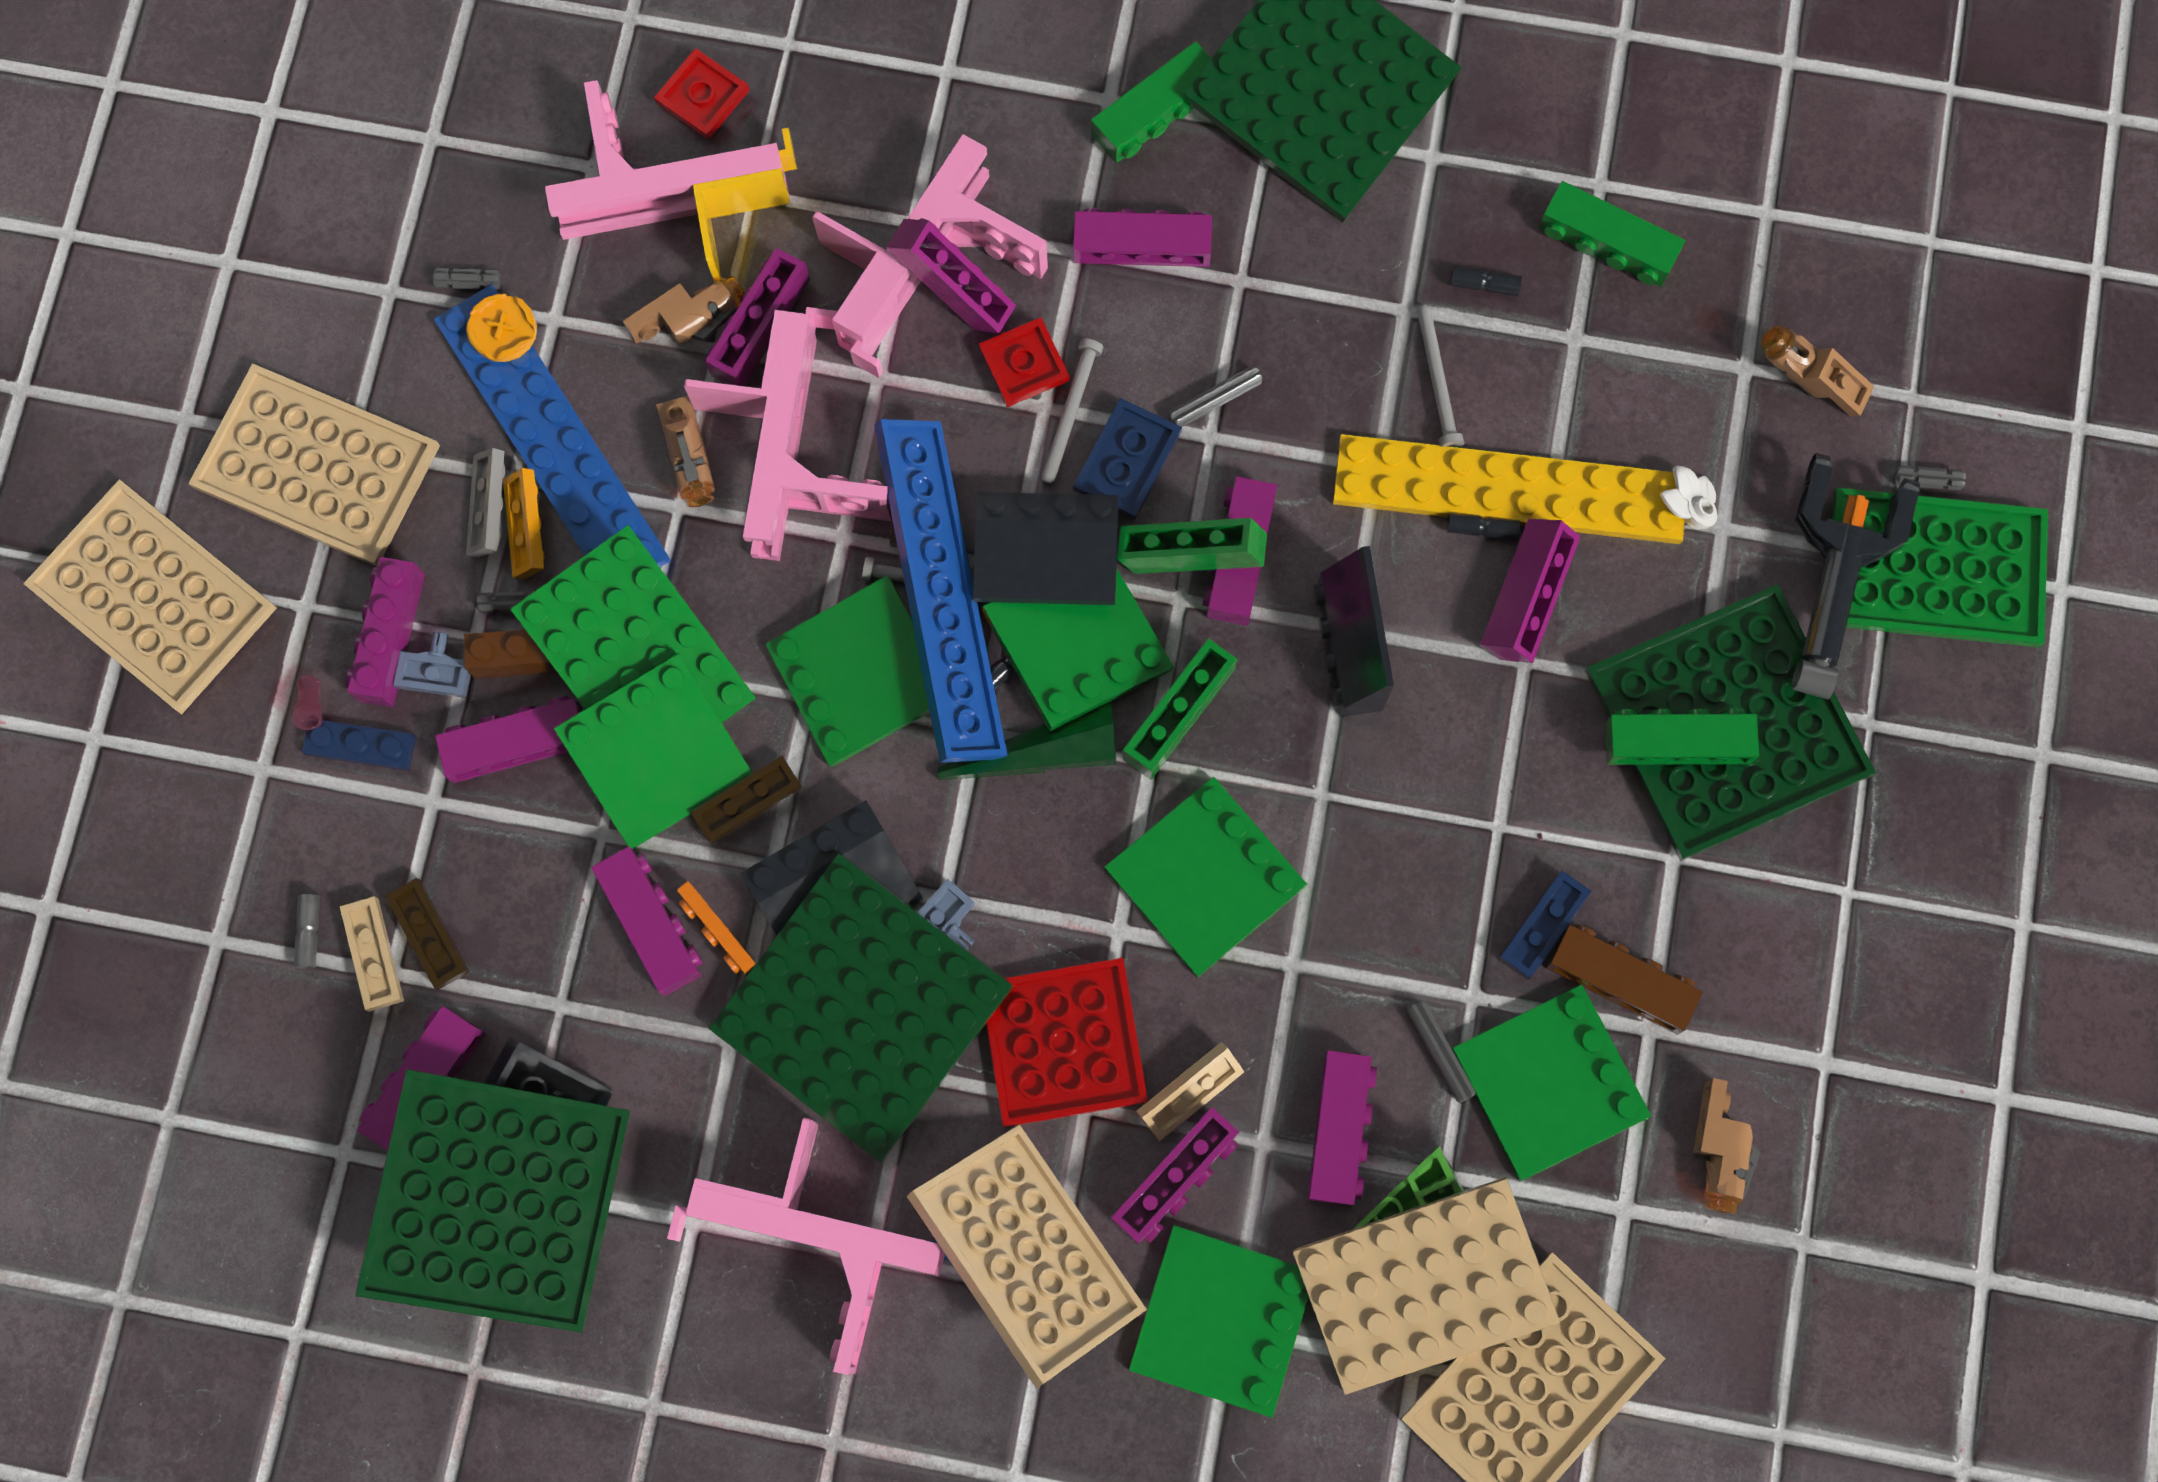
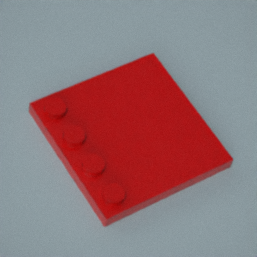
M1124 958L1005 978L1014 987L987 1022L1004 1128L1129 1107L1148 1102Z

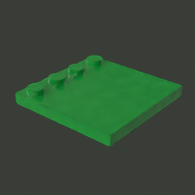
M1118 569L1116 571L1115 605L991 602L982 607L984 617L1049 731L1171 672L1174 667Z
M888 575L765 644L830 767L836 766L930 713L912 618Z
M679 653L554 727L557 735L627 846H630L632 849L691 814V811L753 774Z
M1212 777L1104 867L1105 871L1197 979L1308 885L1215 777Z
M1583 985L1452 1048L1473 1086L1475 1097L1519 1182L1652 1117Z
M1173 1225L1129 1371L1273 1418L1309 1296L1298 1265Z

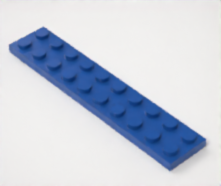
M489 285L434 318L439 329L529 469L534 470L535 479L583 554H588L622 528L629 525L660 568L669 563L671 559L534 347L531 346L520 358L508 362H494L482 357L471 345L466 331L467 323L471 317L470 312L483 298L499 294L494 285Z
M881 419L874 424L885 484L888 486L890 510L939 762L1003 758L1007 756V750L978 604L973 602L974 584L941 421Z

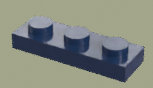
M309 718L302 753L306 756L409 771L417 737L411 733Z
M1561 870L1504 950L1499 960L1527 980L1531 979L1592 891Z

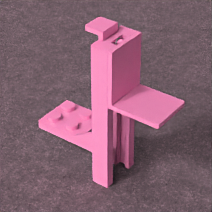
M963 134L907 219H927L935 224L938 230L957 247H984L990 256L997 260L1004 258L1014 264L1015 269L1023 275H1034L1041 279L1048 269L1046 240L974 201L989 178V169L985 167L979 169V166L987 156V148ZM816 211L812 218L819 243L865 270L832 319L838 344L851 353L853 364L879 378L883 373L881 362L872 355L921 280L888 249H883Z
M810 307L806 308V314L775 310L761 389L685 380L684 387L695 410L763 419L743 532L744 541L752 542L750 553L752 558L780 561L789 508L884 521L892 520L888 499V486H883V483L870 479L863 480L862 483L849 482L847 478L839 475H829L827 479L818 478L797 462L817 343L816 328L835 330L832 319L837 311Z
M803 1118L783 1199L695 1178L688 1207L675 1206L667 1239L680 1242L686 1217L689 1216L839 1252L852 1297L850 1302L844 1301L839 1324L844 1325L841 1339L834 1340L829 1362L835 1363L833 1372L852 1375L856 1373L882 1263L940 1276L945 1253L938 1243L797 1210L818 1129L816 1122Z

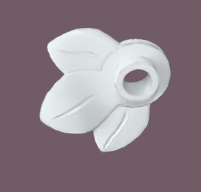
M1678 465L1673 467L1676 489L1662 492L1660 494L1661 499L1674 515L1684 518L1692 528L1698 530L1710 528L1716 523L1718 518L1714 505L1716 493L1712 483L1706 476L1697 478L1696 474L1689 468Z

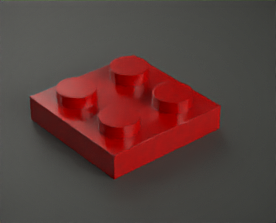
M695 48L656 94L654 100L658 106L709 140L750 89L746 82Z
M1042 317L979 343V350L1007 408L1070 381V376Z

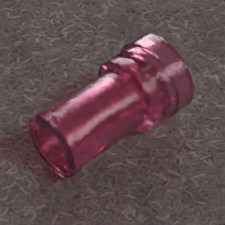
M305 676L298 680L297 683L298 696L297 702L294 705L292 721L299 729L313 730L322 724V707L319 703L321 682L313 676Z

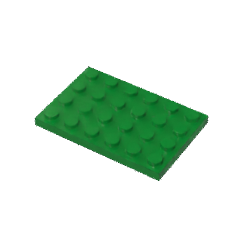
M1836 488L1833 492L1832 520L1842 522L1848 495L1865 496V499L1869 500L1863 529L1883 534L1891 497L1895 493ZM1918 496L1908 541L1897 551L1860 569L1846 628L2040 648L2045 642L2048 509Z
M629 525L622 528L510 609L585 709L677 653L683 659L721 723L756 699Z

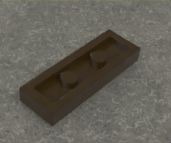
M781 756L691 811V814L709 843L712 844L800 790L802 786L784 757Z
M415 878L385 895L434 989L439 990L470 972L420 879Z

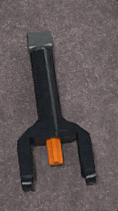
M1816 452L1812 456L1806 472L1795 522L1807 542L1820 551L1825 562L1801 656L1802 659L1795 669L1791 688L1792 690L1828 700L1835 689L1838 678V669L1832 667L1837 666L1860 569L1897 551L1908 541L1920 483L1907 478L1901 481L1897 492L1891 497L1883 534L1863 529L1869 500L1865 499V496L1848 495L1842 522L1832 519L1823 521L1820 519L1833 466L1830 456Z

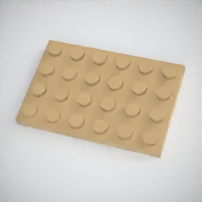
M252 363L188 484L198 491L378 567L380 557L384 556L440 445L436 440Z
M120 479L24 582L25 586L180 714L184 713L277 609L270 601Z
M1020 1125L916 1188L907 1196L1036 1389L1147 1310Z
M1507 1177L1293 1250L1345 1395L1560 1323Z
M1553 1252L1549 1253L1539 1266L1560 1323L1454 1358L1400 1418L1465 1482H1557L1666 1359Z

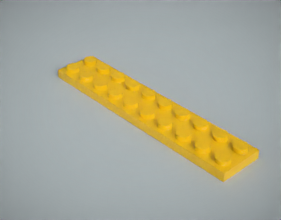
M1344 434L1340 436L1333 504L1447 518L1450 512L1480 515L1484 518L1498 517L1520 520V526H1526L1528 519L1562 520L1578 533L1681 544L1683 541L1685 522L1684 518L1674 515L1660 497L1662 492L1676 489L1673 472L1449 446L1441 447L1440 445Z

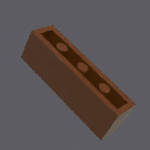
M526 630L464 634L465 669L475 679L558 673Z
M1576 924L1574 927L1569 925L1564 930L1545 969L1579 986L1583 985L1585 989L1676 1035L1686 1030L1703 994V991L1695 988L1696 983L1693 980L1679 974L1673 977L1661 971L1663 966L1656 961L1645 957L1639 960L1629 955L1630 950L1620 943L1609 941L1607 944L1595 938L1596 932L1586 926Z

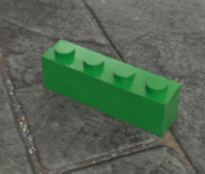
M1194 42L1092 118L1091 135L1116 164L1125 157L1127 159L1133 157L1141 149L1143 143L1151 137L1153 139L1158 138L1166 131L1171 122L1177 118H1185L1193 110L1194 107L1182 99L1183 94L1212 58L1197 42Z
M1561 181L1539 225V229L1543 230L1548 237L1554 240H1564L1574 245L1579 252L1585 255H1595L1605 260L1610 267L1616 270H1626L1636 275L1641 282L1659 287L1663 286L1686 241L1564 181Z
M1252 518L1121 526L1117 560L1134 574L1264 567L1267 533Z
M1208 638L1123 749V760L1152 780L1235 671L1237 658Z
M1623 709L1615 711V715H1611L1605 722L1607 765L1751 764L1759 757L1757 714H1745L1743 709H1728L1723 711V714H1709L1707 709H1693L1687 711V714H1673V710L1658 709L1651 711V714L1637 715L1636 710Z

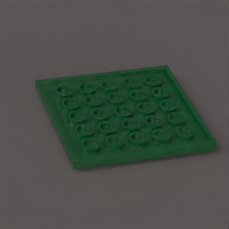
M1258 0L1185 91L1182 99L1343 223L1462 67L1376 0Z
M1778 584L1593 664L1585 670L1608 718L1611 715H1615V711L1623 709L1636 710L1637 715L1651 714V711L1658 709L1673 710V714H1687V711L1693 709H1707L1709 714H1723V711L1728 709H1743L1745 714H1757L1759 757L1751 764L1632 765L1680 862L1876 774L1835 692L1833 691L1831 697L1827 700L1792 690L1793 675L1799 661L1802 659L1801 656L1806 637Z
M838 853L714 1020L709 1030L873 1158L882 1163L1014 985L842 853Z
M406 1069L355 1296L583 1333L630 1110Z

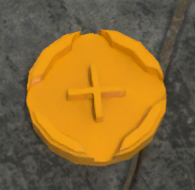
M494 294L485 297L470 312L471 317L466 327L469 341L482 357L491 361L508 362L520 358L531 348L536 339L537 323L531 308L516 296Z

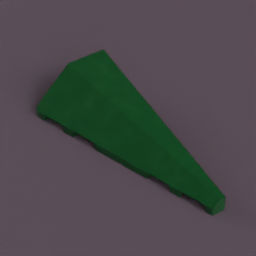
M1111 701L1051 731L1044 724L1005 740L1007 756L1003 758L950 762L938 767V779L953 780L1045 773V770L1116 765Z

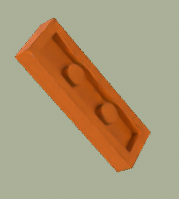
M687 881L677 889L683 897L679 905L691 919L698 916L706 926L701 929V932L714 947L720 943L728 952L723 959L736 975L743 971L748 976L756 965L755 961L698 891Z

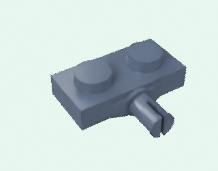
M433 632L430 652L417 654L400 651L393 685L397 689L466 698L471 674L465 669V660L453 659L444 654L449 635L443 632Z
M947 879L918 912L967 950L969 946L960 938L970 946L975 942L974 939L959 928L962 919L975 906V902Z

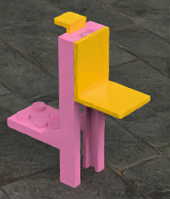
M597 80L585 82L584 87L600 176L545 186L549 212L552 217L558 216L560 234L563 240L698 215L708 267L714 283L718 280L722 282L711 218L790 204L785 171L795 170L797 165L789 128L782 129L785 144L784 150H778L777 143L634 170L623 159L622 144L620 138H617L615 128H619L615 108H612L609 93H602Z

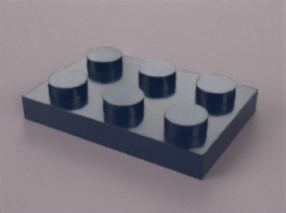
M1120 398L1076 479L1073 491L1079 494L1118 495V512L1136 520L1182 433V427Z

